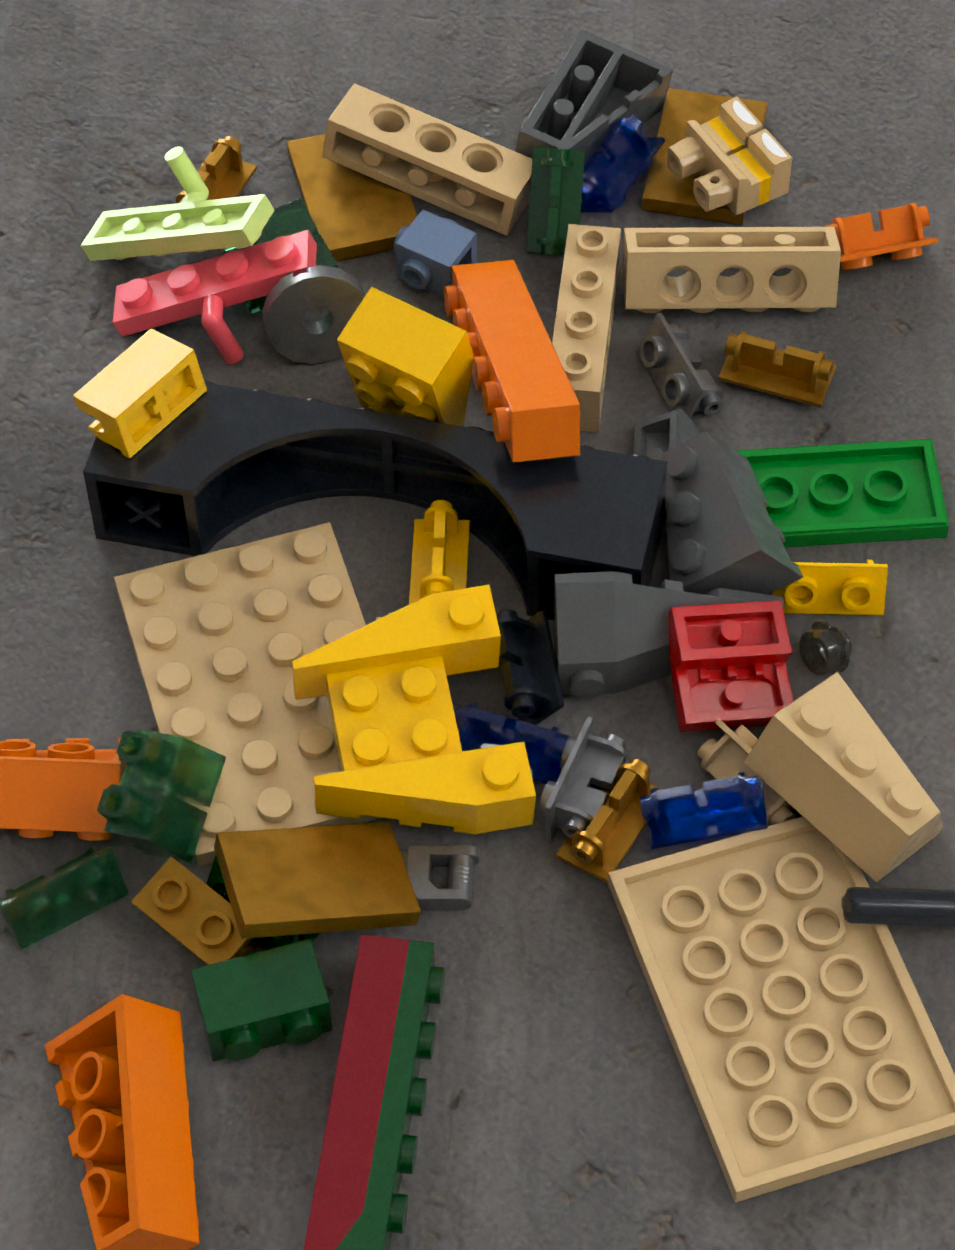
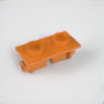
M914 202L903 206L878 210L881 230L874 231L872 216L869 212L833 218L832 224L824 226L835 228L841 249L840 262L842 270L873 265L872 256L889 252L891 253V260L917 257L922 255L921 246L938 243L937 237L924 236L923 227L930 224L927 207H918Z

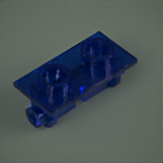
M628 115L626 119H619L601 143L610 159L608 160L602 151H595L584 165L581 213H612L613 210L617 209L624 202L626 193L640 174L644 173L652 165L653 157L665 143V139L663 137L646 138L642 132L644 129L643 122L634 115Z
M469 702L465 706L457 704L454 714L462 752L481 749L480 746L484 743L506 745L524 742L533 780L547 784L548 781L557 782L562 772L560 761L566 742L570 737L569 735L560 733V728L555 726L550 730L477 708V703Z
M745 771L739 772L738 776L703 782V789L693 790L691 784L663 790L652 788L650 795L640 797L644 820L650 819L648 826L651 849L768 828L763 780L758 775L747 777Z

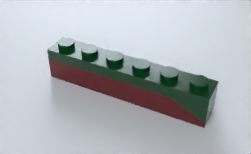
M363 934L360 936L304 1250H390L392 1233H404L408 1210V1195L399 1194L402 1173H414L418 1136L409 1135L412 1115L423 1116L427 1079L418 1078L421 1059L432 1060L436 1022H428L427 1020L430 1003L441 1004L445 982V968L435 966L434 943Z

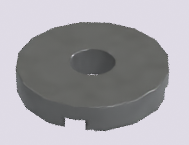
M322 265L307 267L306 273H300L295 277L293 273L283 277L268 293L262 310L266 335L272 346L279 354L293 362L318 364L341 357L342 353L337 338L366 296L357 279L340 268ZM321 307L329 310L328 314L319 321L311 322L303 319L304 315L313 308Z

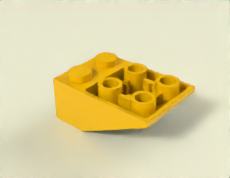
M371 287L337 338L345 362V368L348 370L361 408H370L381 413L411 418L423 417L434 422L464 427L474 355L467 331Z

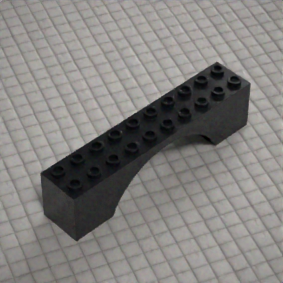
M204 380L207 391L131 458L122 455L121 450L109 445L96 436L83 470L96 539L190 556L206 554L217 542L238 527L270 511L297 502L326 497L368 496L392 499L428 509L432 502L446 500L452 504L453 509L457 512L458 520H470L469 532L487 545L504 564L521 593L527 616L533 617L541 610L547 612L548 620L554 621L555 574L613 571L632 574L633 584L650 585L663 530L667 461L651 459L639 454L627 455L580 445L579 456L512 462L505 442H497L494 432L486 431L480 427L451 425L430 421L423 417L411 418L381 413L370 408L340 406L323 403L312 398L299 399L270 394L259 389L247 390L223 386Z

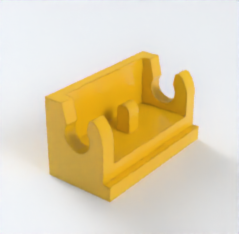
M151 328L76 392L73 398L80 410L97 419L88 426V429L102 441L121 450L122 455L131 458L203 395L207 388L195 351Z

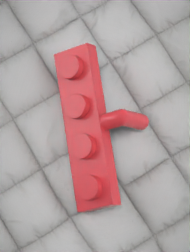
M305 230L117 285L113 324L123 337L202 314V326L227 364H235L243 358L244 351L223 319L224 307L266 296L283 277L291 273L294 274V277L300 273H306L307 267L316 266L317 243L310 231Z

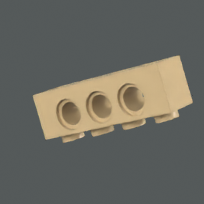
M354 83L328 119L322 157L507 236L530 201L531 158Z
M569 224L552 344L580 403V431L599 433L620 268L621 228Z
M624 228L622 290L625 309H636L644 313H657L663 309H689L698 313H707L714 311L716 308H741L747 312H763L768 308H793L801 312H814L820 308H836L841 249L835 228ZM730 268L740 270L737 274L729 277L719 275L724 270ZM781 268L793 269L784 276L772 275ZM674 269L688 270L685 274L678 277L667 275Z

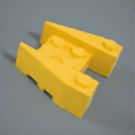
M490 585L432 593L292 661L295 700L327 695L341 772L313 776L316 814L360 819V815L399 820V825L421 827L422 823L454 827L453 832L480 834L533 825L536 793L525 743L518 742L462 752L447 681L448 675L497 668L499 666L501 634Z

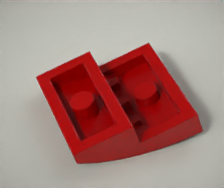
M781 600L671 607L668 612L669 650L673 692L680 732L718 730L720 727L715 723L718 719L723 721L730 729L739 728L741 724L744 727L767 726L774 714L794 702L786 667V661L792 654Z

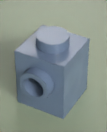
M422 210L410 226L405 225L401 228L395 238L393 253L396 254L397 278L405 281L415 289H423L444 299V286L452 285V266L477 263V233L458 225L451 219L442 218Z

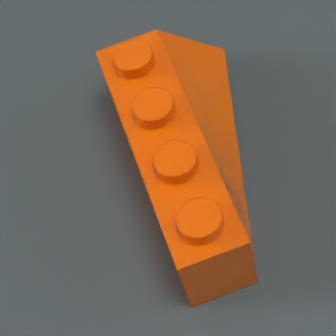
M118 737V749H95L94 746L90 745L89 738H65V743L50 745L48 750H36V744L30 742L29 739H6L5 741H0V829H18V835L25 838H47L53 836L54 831L77 832V837L82 840L102 841L111 839L113 833H120L129 820L139 751V737Z
M121 994L44 1045L48 1062L59 1065L62 1079L55 1085L59 1105L71 1111L75 1130L68 1136L72 1156L81 1158L84 1162L86 1175L80 1183L96 1250H189L200 1244L181 1013Z

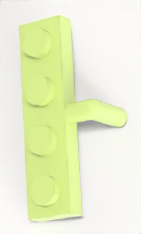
M178 146L169 150L164 158L186 192L181 202L103 211L80 246L90 261L123 260L129 257L163 256L171 253L192 251L199 253L207 250L234 247L241 249L253 246L260 238L264 226L274 212V208L265 194L207 200L209 190L184 149Z

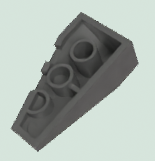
M613 571L555 574L554 651L562 696L593 698L601 694H616L672 675L668 612L671 607L781 600L784 611L783 597L727 588H716L706 595L685 592L683 590V582L664 579L660 588L633 584L632 574Z

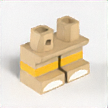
M737 96L721 104L719 116L702 125L696 120L687 121L686 138L667 149V167L677 180L688 177L696 172L701 175V177L694 180L693 194L705 212L727 205L735 215H738L789 192L792 165L791 155L766 128L763 129L762 123Z

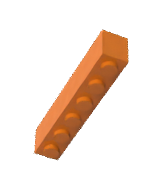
M504 260L453 265L452 285L444 286L445 312L447 318L453 317V325L467 331L474 355L472 369L474 386L476 390H482L486 416H493V429L496 441L505 442L512 462L579 456L580 403L515 261Z

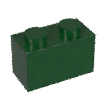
M311 939L191 969L196 1000L213 1062L226 1058L233 1061L248 1059L256 1055L261 1049L283 1043L292 1045L305 1044L315 1040L322 1033L332 1031L329 999Z

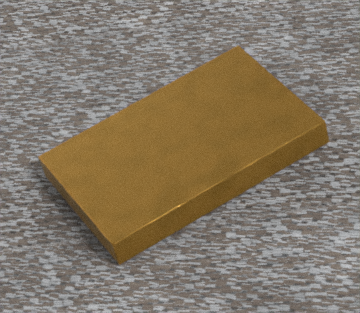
M668 88L642 197V210L743 225L746 211L735 215L727 205L705 212L698 204L693 194L694 180L701 177L698 172L677 180L667 167V149L686 138L687 121L696 120L702 125L719 116L720 105L734 97ZM739 98L762 123L764 128L768 102Z
M326 134L287 141L289 160L322 263L326 264L392 250L395 238L401 228L405 225L410 226L417 217L410 194L322 157Z
M390 822L218 832L216 835L214 849L241 939L415 926L418 923L421 909Z

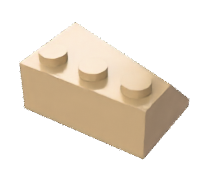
M838 672L774 714L743 762L875 882L880 881L932 840L943 828L939 809Z

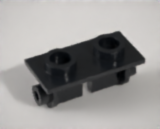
M504 610L496 615L501 634L499 657L507 660L501 666L506 694L504 703L505 707L512 711L513 716L518 718L520 732L526 733L563 708L564 701L547 612L541 610L530 619L525 620L518 617L517 612L513 610Z

